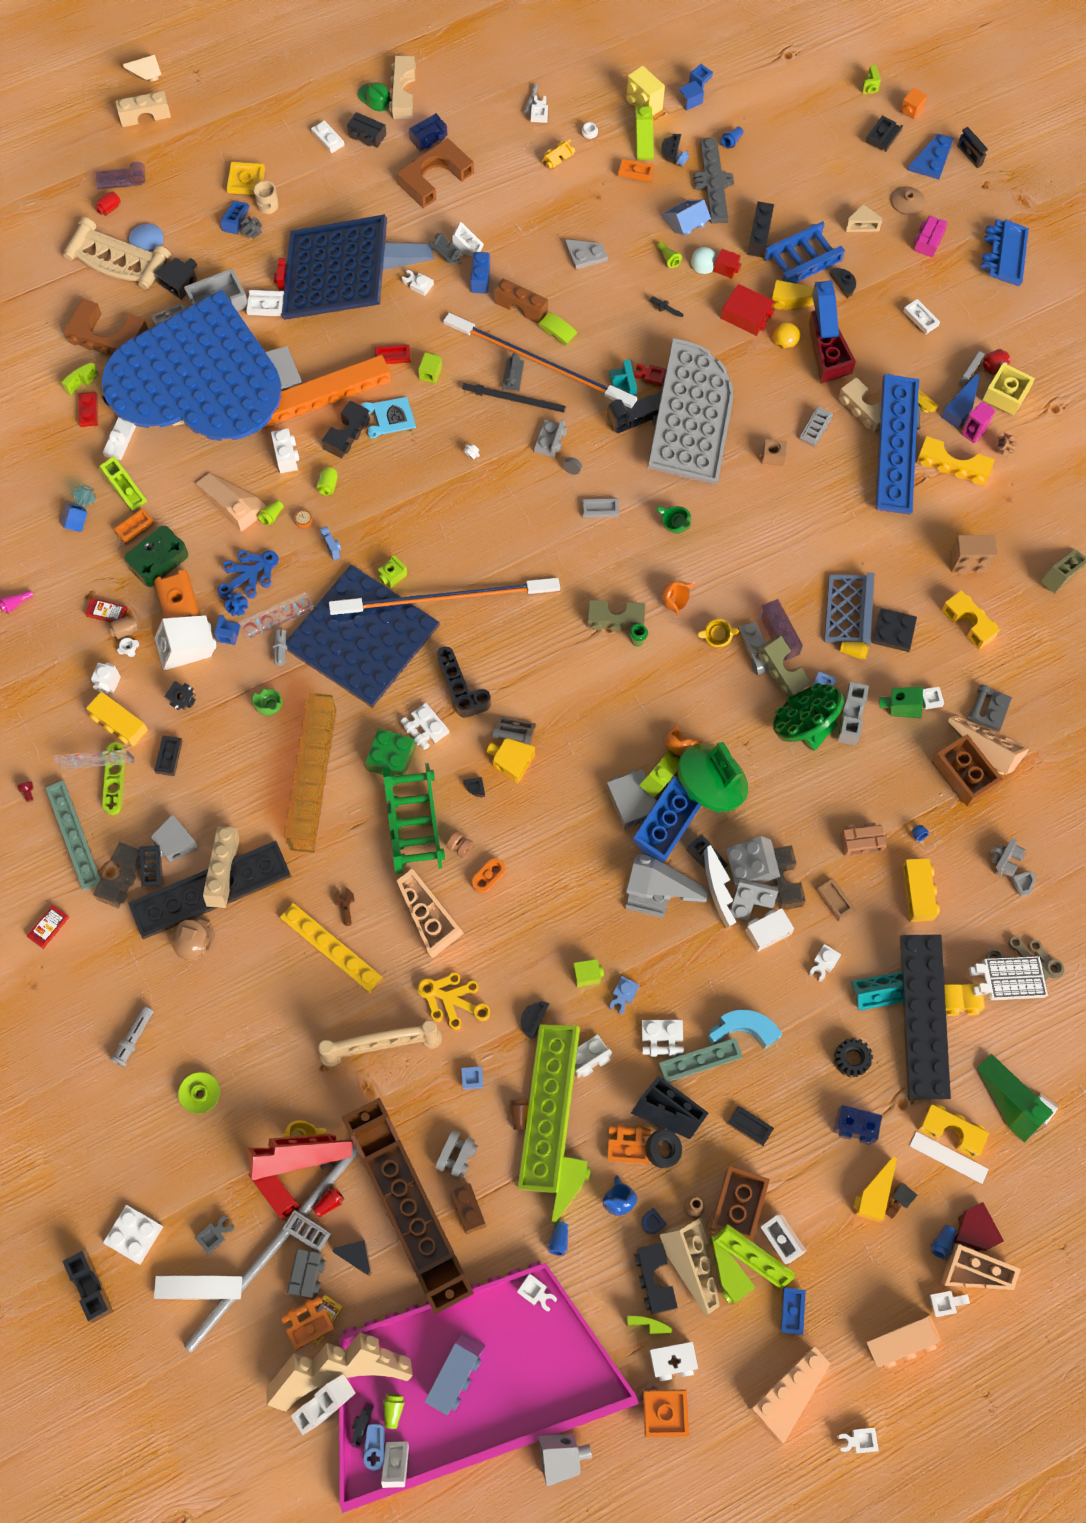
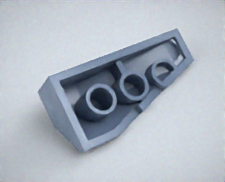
M385 241L383 270L434 260L430 244Z

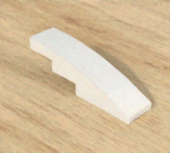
M710 845L704 850L705 871L716 910L725 928H728L736 923L727 906L733 902V899L724 885L730 879Z
M156 1276L154 1299L241 1300L242 1277Z

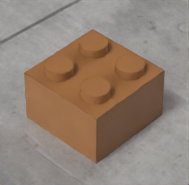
M958 535L950 551L952 572L960 574L988 572L997 556L995 535Z

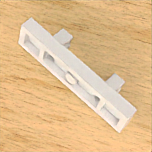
M118 417L104 448V456L110 458L115 456L118 460L122 459L136 427L133 423L123 421Z

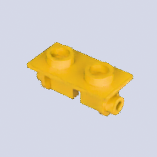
M571 139L567 142L561 141L555 150L552 151L550 149L544 153L541 163L546 161V167L553 169L562 163L559 156H561L563 161L573 156L575 149L569 145Z

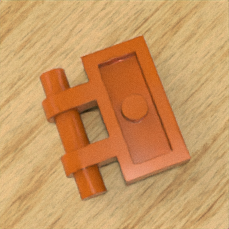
M622 1124L609 1126V1134H616L617 1140H608L607 1162L649 1165V1159L645 1150L646 1142H642V1137H649L651 1129L643 1128V1126H636V1128L624 1127ZM623 1135L635 1136V1141L623 1140Z
M320 1295L313 1299L305 1300L303 1305L287 1310L288 1313L280 1317L283 1324L290 1321L293 1323V1327L287 1329L286 1332L295 1351L335 1330L327 1310L323 1309L320 1312L316 1310V1307L323 1303ZM309 1311L311 1317L300 1322L298 1317Z

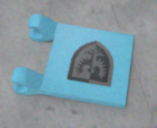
M407 397L361 404V406L368 409L369 414L375 411L379 426L368 427L369 438L416 428Z

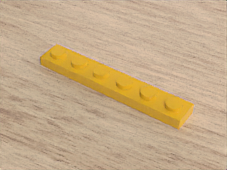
M294 903L281 915L280 919L369 994L383 979L379 973Z

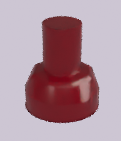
M25 782L17 786L18 791L24 794L26 802L34 800L31 793L33 790L32 782Z

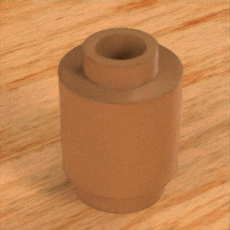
M133 616L111 622L112 626L109 627L112 637H117L118 640L135 634V631L139 630Z

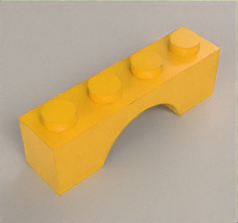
M926 436L916 463L937 469L942 473L954 475L960 479L972 481L974 484L985 486L995 459L977 454L969 460H958L946 452L943 441Z

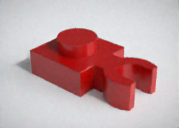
M278 258L277 273H274V283H277L279 290H284L287 268L285 258Z
M643 364L636 365V370L641 372L634 371L635 378H645V383L662 386L666 373L665 368L649 365V368H645Z

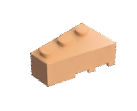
M954 1243L940 1284L944 1286L1014 1290L1021 1269Z
M929 1315L921 1320L868 1341L867 1345L877 1368L883 1366L884 1370L896 1366V1360L903 1358L904 1361H908L917 1357L915 1353L924 1350V1353H928L937 1349L935 1344H938L941 1338Z

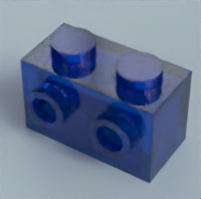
M841 1105L838 1108L834 1133L839 1134V1137L843 1139H851L853 1137L859 1139L860 1143L871 1145V1143H875L878 1140L882 1115Z

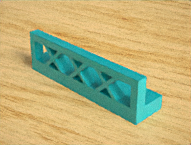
M902 972L852 980L851 987L856 994L858 1010L902 1003V981L898 980L902 979ZM886 982V983H888V984L882 985V984H878V983ZM860 986H867V987H868V988L859 989Z

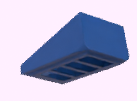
M233 201L221 219L222 231L237 234L242 226L241 222L245 219L249 210V204Z

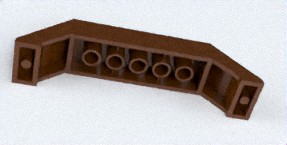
M378 1098L342 1116L344 1124L368 1171L434 1315L474 1295L381 1099Z

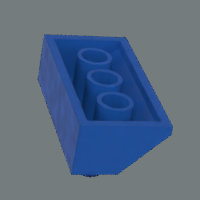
M673 776L633 837V841L644 855H648L662 863L666 861L701 807L698 802L688 797L678 778Z

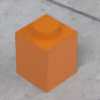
M913 88L903 99L900 112L914 119L923 109L927 95Z

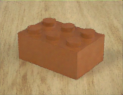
M968 734L939 751L932 760L933 764L966 806L971 805L996 789L1003 780Z
M728 1166L709 1231L718 1233L728 1224L753 1242L770 1179Z

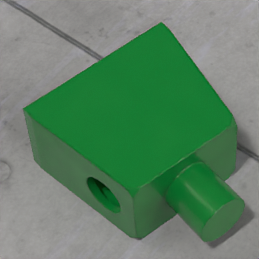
M923 687L893 688L891 697L880 696L879 708H891V716L921 719Z

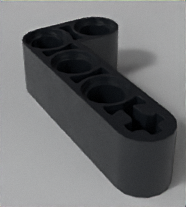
M662 391L636 401L632 409L625 406L621 399L611 402L608 406L607 419L615 433H621L651 421L654 415H658Z
M448 646L441 647L437 652L438 665L457 714L460 717L467 718L489 710L491 706L489 691L478 689L469 692L454 651ZM455 672L456 675L450 676L448 673ZM456 688H461V689H463V690L460 691V692H455V691H454ZM485 698L487 701L479 702L478 700ZM463 704L469 705L467 708H461L460 706Z

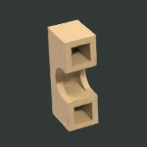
M165 91L115 100L122 127L139 124L138 116L142 113L152 114L155 121L171 118Z
M856 377L841 388L838 399L856 418L863 422L867 429L875 433L880 430L881 401L875 405L864 403L863 400L866 398L868 388Z

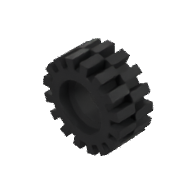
M848 1038L837 1047L834 1053V1064H837V1070L840 1069L842 1071L841 1074H847V1077H858L863 1075L871 1066V1060L873 1059V1055H871L872 1050L871 1048L868 1049L867 1043H862L863 1040H856V1038L849 1040ZM850 1050L857 1051L861 1057L860 1063L857 1065L849 1064L846 1060V1053Z

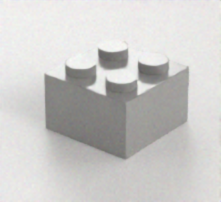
M759 836L726 849L735 886L738 885L739 879L761 884L780 877L770 839Z

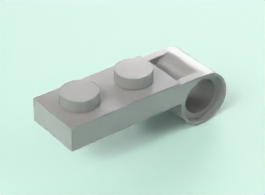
M756 621L738 626L741 639L752 659V667L755 674L759 675L769 672V668L760 660L759 652L757 651L766 642Z

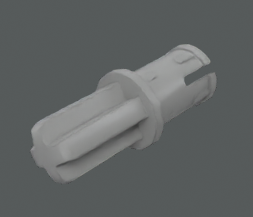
M280 629L274 632V664L281 666L285 664L287 632L282 630L280 636Z

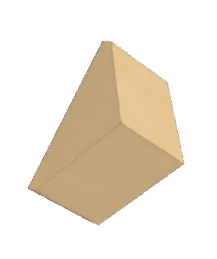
M863 204L848 218L846 232L880 231L882 217Z

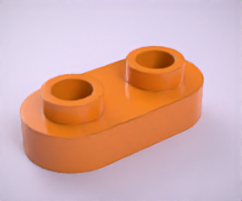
M491 859L475 874L472 879V886L476 892H488L504 876L505 864L503 861ZM498 868L499 871L497 873L492 872V869ZM481 881L486 883L483 887L479 886L478 884Z

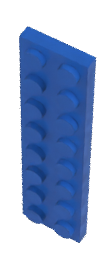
M884 374L875 510L908 515L913 512L919 379L890 374Z

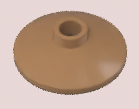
M902 187L893 193L891 202L894 209L899 213L914 215L924 208L925 198L915 188Z

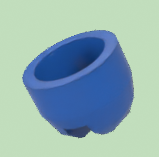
M916 825L912 829V835L919 842L929 835V831L923 825Z

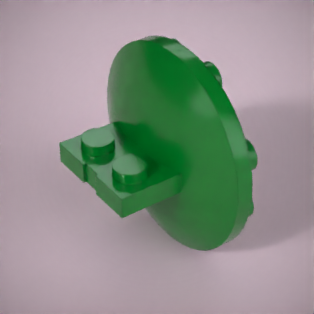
M816 683L794 696H789L787 702L776 710L773 730L781 740L786 742L804 740L809 749L815 751L823 743L824 739L838 726L835 719L843 708L844 697L836 686Z
M724 742L717 743L715 747L705 744L691 746L679 758L677 765L678 780L690 799L717 813L733 811L746 800L748 795L746 775L741 766L732 758Z

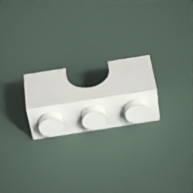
M342 1374L322 1387L314 1395L315 1398L302 1405L291 1417L301 1434L304 1435L324 1422L355 1394V1391L345 1375Z

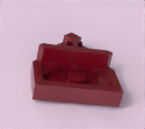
M984 1202L964 1211L963 1215L958 1217L960 1223L958 1234L955 1235V1242L959 1244L964 1243L974 1248V1251L977 1252L981 1250L986 1251L1004 1242Z

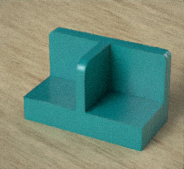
M630 359L623 360V367L621 369L609 371L611 385L636 396L637 386Z

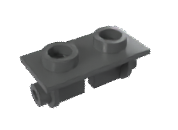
M437 233L435 235L436 240L428 242L436 253L442 254L445 257V261L450 264H461V261L458 259L463 255L461 253L462 250L453 243L448 247L450 240L443 234Z
M513 353L510 359L507 358L502 389L520 390L524 360H520L519 355Z

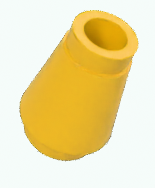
M842 642L840 652L859 660L866 659L869 644H865V642Z

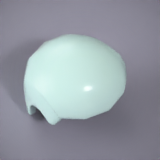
M707 247L697 248L690 262L693 270L702 274L711 273L717 259L716 252Z

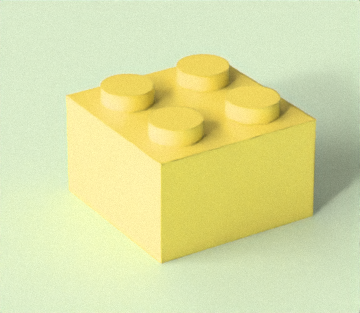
M642 66L628 75L626 100L634 107L652 106V113L655 115L663 108L665 85Z
M1003 363L988 387L983 401L1015 416L1035 378Z

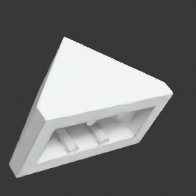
M462 222L458 223L452 235L453 244L461 249V253L473 257V252H480L484 244Z

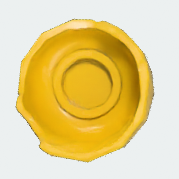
M784 322L773 331L772 340L775 345L779 344L783 349L792 348L798 344L801 335L798 327L792 323Z

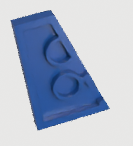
M937 134L909 165L908 171L939 180L954 138Z

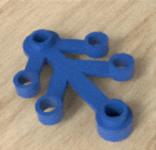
M246 550L238 552L240 562H258L254 566L237 565L232 561H225L223 568L226 573L240 572L243 574L229 584H221L218 587L219 597L223 600H229L228 595L233 594V590L248 579L249 584L245 588V594L248 598L256 597L258 572L263 568L264 575L260 578V584L264 588L270 587L272 583L270 579L272 568L276 567L279 562L277 553L266 551L262 555L248 554ZM250 590L254 591L252 594H248Z

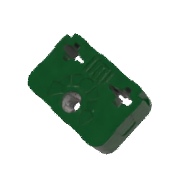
M160 526L131 551L127 552L124 559L129 570L145 586L152 587L155 585L154 580L157 577L164 578L188 558V551L184 542L169 527Z

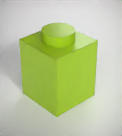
M429 353L424 354L418 369L419 380L437 383L442 369L441 356Z
M598 959L577 962L573 965L577 987L601 983L604 971L603 966L598 964Z

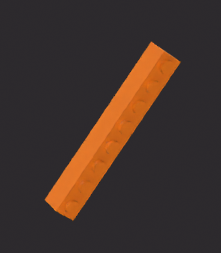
M383 355L281 391L282 397L279 407L273 413L272 419L263 428L271 427L273 424L287 421L292 417L303 415L311 410L320 409L322 406L336 403L357 393L369 391L376 386L387 384L391 381V375Z

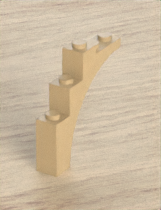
M359 1332L346 1350L326 1343L313 1360L294 1353L267 1386V1405L286 1412L304 1395L331 1382L342 1374L346 1378L378 1375L408 1381L413 1376L411 1359L379 1347V1340L377 1338Z

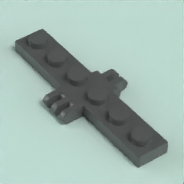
M717 138L700 139L704 172L693 174L695 189L707 191L711 224L728 223L724 189L734 185V177L732 173H726V171L721 170Z

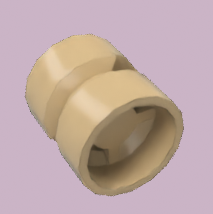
M270 181L257 183L254 187V194L258 210L264 214L275 212L279 206L275 185Z

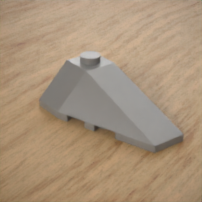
M636 854L626 893L644 898L660 895L668 900L671 897H679L683 901L706 902L709 889L657 859L651 858L648 855Z

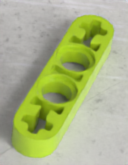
M114 742L107 747L106 757L109 756V752L112 754L117 748L120 752L123 751V753L117 752L118 754L126 755V751L122 744ZM114 755L106 758L102 806L108 815H117L122 809L126 756L118 755V760H115ZM115 765L120 767L118 773H110L111 767ZM113 783L119 785L115 792L108 790L109 786ZM110 797H113V801L116 806H113V809L110 810V808L108 807L112 804V799Z

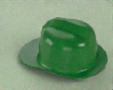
M368 83L361 86L358 90L359 99L375 111H386L389 109V102L393 100L390 99V93L382 83Z

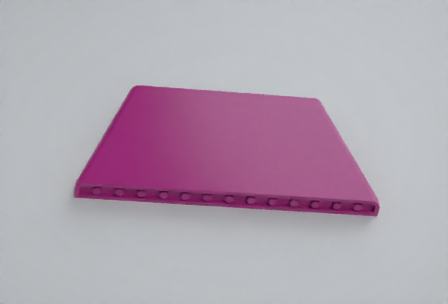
M540 1261L529 1264V1269L521 1271L518 1268L509 1271V1276L500 1279V1275L489 1278L488 1283L482 1286L479 1283L472 1284L470 1286L474 1295L434 1315L429 1302L426 1301L427 1305L420 1308L418 1304L406 1308V1312L398 1315L397 1312H393L385 1316L386 1320L377 1322V1319L364 1323L365 1327L358 1330L355 1326L343 1331L344 1334L339 1336V1347L346 1350L359 1332L373 1336L379 1340V1347L410 1358L413 1376L408 1381L378 1375L346 1378L355 1394L339 1407V1478L342 1513L539 1441L538 1436L556 1435L639 1404L636 1394L546 1263L541 1264ZM529 1274L547 1287L544 1291L545 1294H552L557 1298L556 1302L552 1299H546L545 1304L550 1308V1311H545L540 1301L533 1305L517 1293ZM462 1333H465L486 1346L479 1357L482 1361L477 1371L472 1370L469 1376L472 1380L467 1390H462L458 1396L461 1398V1402L456 1411L451 1410L447 1416L425 1403V1400L454 1344ZM387 1393L403 1395V1401H405L397 1429L385 1428V1446L386 1442H408L409 1444L405 1487L383 1488V1467L374 1471L365 1466L363 1458L367 1428L360 1448L357 1449L351 1446L355 1431L351 1429L356 1416L360 1417L366 1402L374 1404L368 1425L377 1424L384 1427L383 1399L386 1398ZM373 1453V1457H369V1462H372L373 1466H375L376 1462H380V1458L376 1456V1453Z

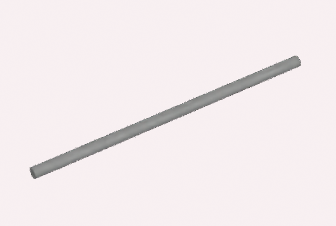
M354 1143L352 1156L339 1160L298 1208V1213L305 1217L356 1157L358 1151ZM299 1218L295 1220L294 1224L290 1228L293 1231L300 1221ZM281 1229L241 1276V1293L290 1236L288 1232ZM222 1299L184 1344V1347L192 1353L234 1303V1299Z

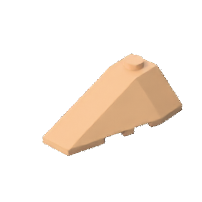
M956 715L948 720L962 737L966 734L970 736L999 774L1007 775L1013 772L1029 750V748L1008 737L1006 739L996 737V732L992 730H980L978 724Z

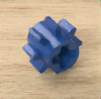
M241 593L228 595L229 600L225 601L227 612L231 613L232 616L245 614L244 609L248 608L247 599L241 596Z

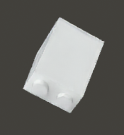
M206 615L162 619L154 639L163 670L211 657L216 649V641L212 638L211 624L207 621Z

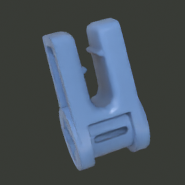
M374 1424L368 1425L363 1460L368 1469L376 1471L381 1469L384 1464L385 1428L382 1425ZM373 1453H376V1456L380 1458V1462H376L375 1466H373L372 1462H369V1457H373Z

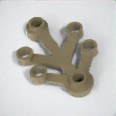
M1015 936L1009 940V947L1017 950L1021 957H1032L1023 946L1022 940L1019 937ZM1012 940L1017 941L1018 946H1014ZM1031 941L1028 949L1032 953H1037L1043 961L1041 966L1044 980L1049 977L1052 979L1061 977L1064 973L1062 962L1058 959H1051L1042 948L1040 941ZM1032 944H1036L1038 949H1034ZM991 949L986 955V959H991V956H995L996 959L1015 958L1004 956L999 949ZM1050 967H1055L1056 972H1052Z

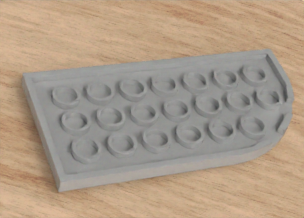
M673 338L671 342L647 468L717 485L733 402V386L723 363L711 355L709 350L700 345Z

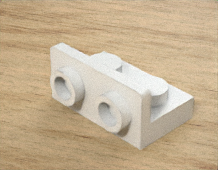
M598 1034L577 1048L574 1072L577 1078L581 1075L583 1078L593 1072L592 1068L598 1064L601 1067L611 1060L609 1057H611L612 1051L606 1047Z

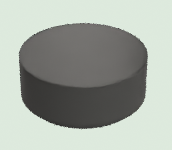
M569 457L565 460L563 468L568 473L575 475L580 472L582 464L576 458Z

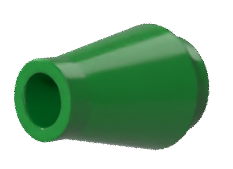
M635 624L630 628L629 634L632 644L636 647L643 644L648 636V630L644 625Z

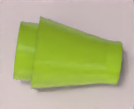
M275 500L272 504L260 510L258 515L260 522L266 526L273 524L280 511L284 508L283 504L279 500Z
M387 1393L386 1398L383 1399L385 1428L397 1429L405 1404L403 1395Z

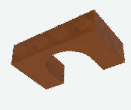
M449 138L439 142L434 148L426 151L422 156L397 172L398 185L423 209L436 200L435 188L423 177L426 171L436 167L445 168L461 182L474 174V162Z
M82 299L68 322L64 333L67 341L73 345H80L88 350H95L103 355L112 356L124 343L149 329L145 319L129 314L118 333L109 337L97 336L93 334V329L102 315L97 303Z

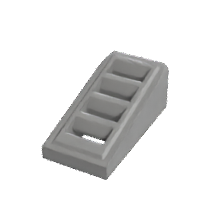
M817 407L799 439L815 447L830 424L833 414L821 407ZM807 433H809V434L815 436L816 438H813V437L807 435Z
M293 1210L282 1227L283 1230L317 1252L321 1251L331 1235L330 1232ZM299 1218L300 1221L293 1231L290 1228L294 1224L295 1220ZM307 1223V1226L302 1232V1234H298L303 1224ZM313 1227L315 1230L310 1238L306 1239L307 1234ZM320 1232V1233H322V1235H321V1237L319 1238L318 1242H317L316 1245H315V1244L313 1243V1241L315 1240V1238L317 1237L318 1233Z

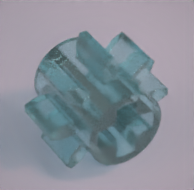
M81 485L79 488L75 487L72 493L73 499H75L74 502L82 507H88L89 503L94 504L96 499L95 493H93L94 489L87 485Z

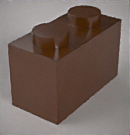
M469 1183L452 1190L451 1194L466 1234L486 1227L471 1184Z

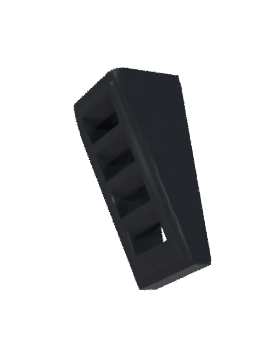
M701 834L688 845L687 851L705 869L704 856L702 857L701 854L711 844ZM701 844L703 847L697 851L695 848ZM711 845L720 863L725 869L728 866V864Z
M160 845L139 847L141 886L164 885ZM145 852H155V856H145ZM146 860H156V863L146 864ZM156 867V871L147 872V868ZM148 876H157V879L148 880Z

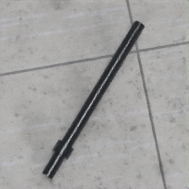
M463 383L462 390L475 392L476 395L480 396L484 394L562 413L566 409L564 405L489 389L480 384L476 386Z

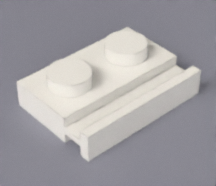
M249 290L247 314L281 316L284 291Z

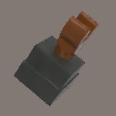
M900 1183L891 1196L895 1201L886 1210L885 1214L891 1219L894 1218L901 1206L908 1208L917 1197V1194L905 1184Z

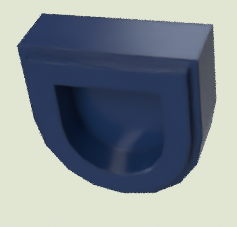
M654 1208L647 1212L641 1221L643 1230L648 1234H656L667 1225Z

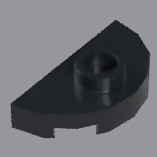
M673 134V136L665 138L662 143L661 153L671 163H675L681 134Z
M831 269V276L847 298L852 296L856 289L854 275L845 269Z
M543 1001L533 1003L523 1011L521 1028L525 1036L530 1040H533L550 1003Z
M365 1403L360 1417H355L351 1428L355 1430L351 1446L357 1449L360 1448L374 1409V1404Z

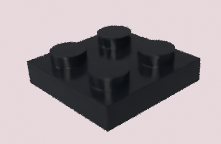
M881 608L873 644L909 652L917 617Z

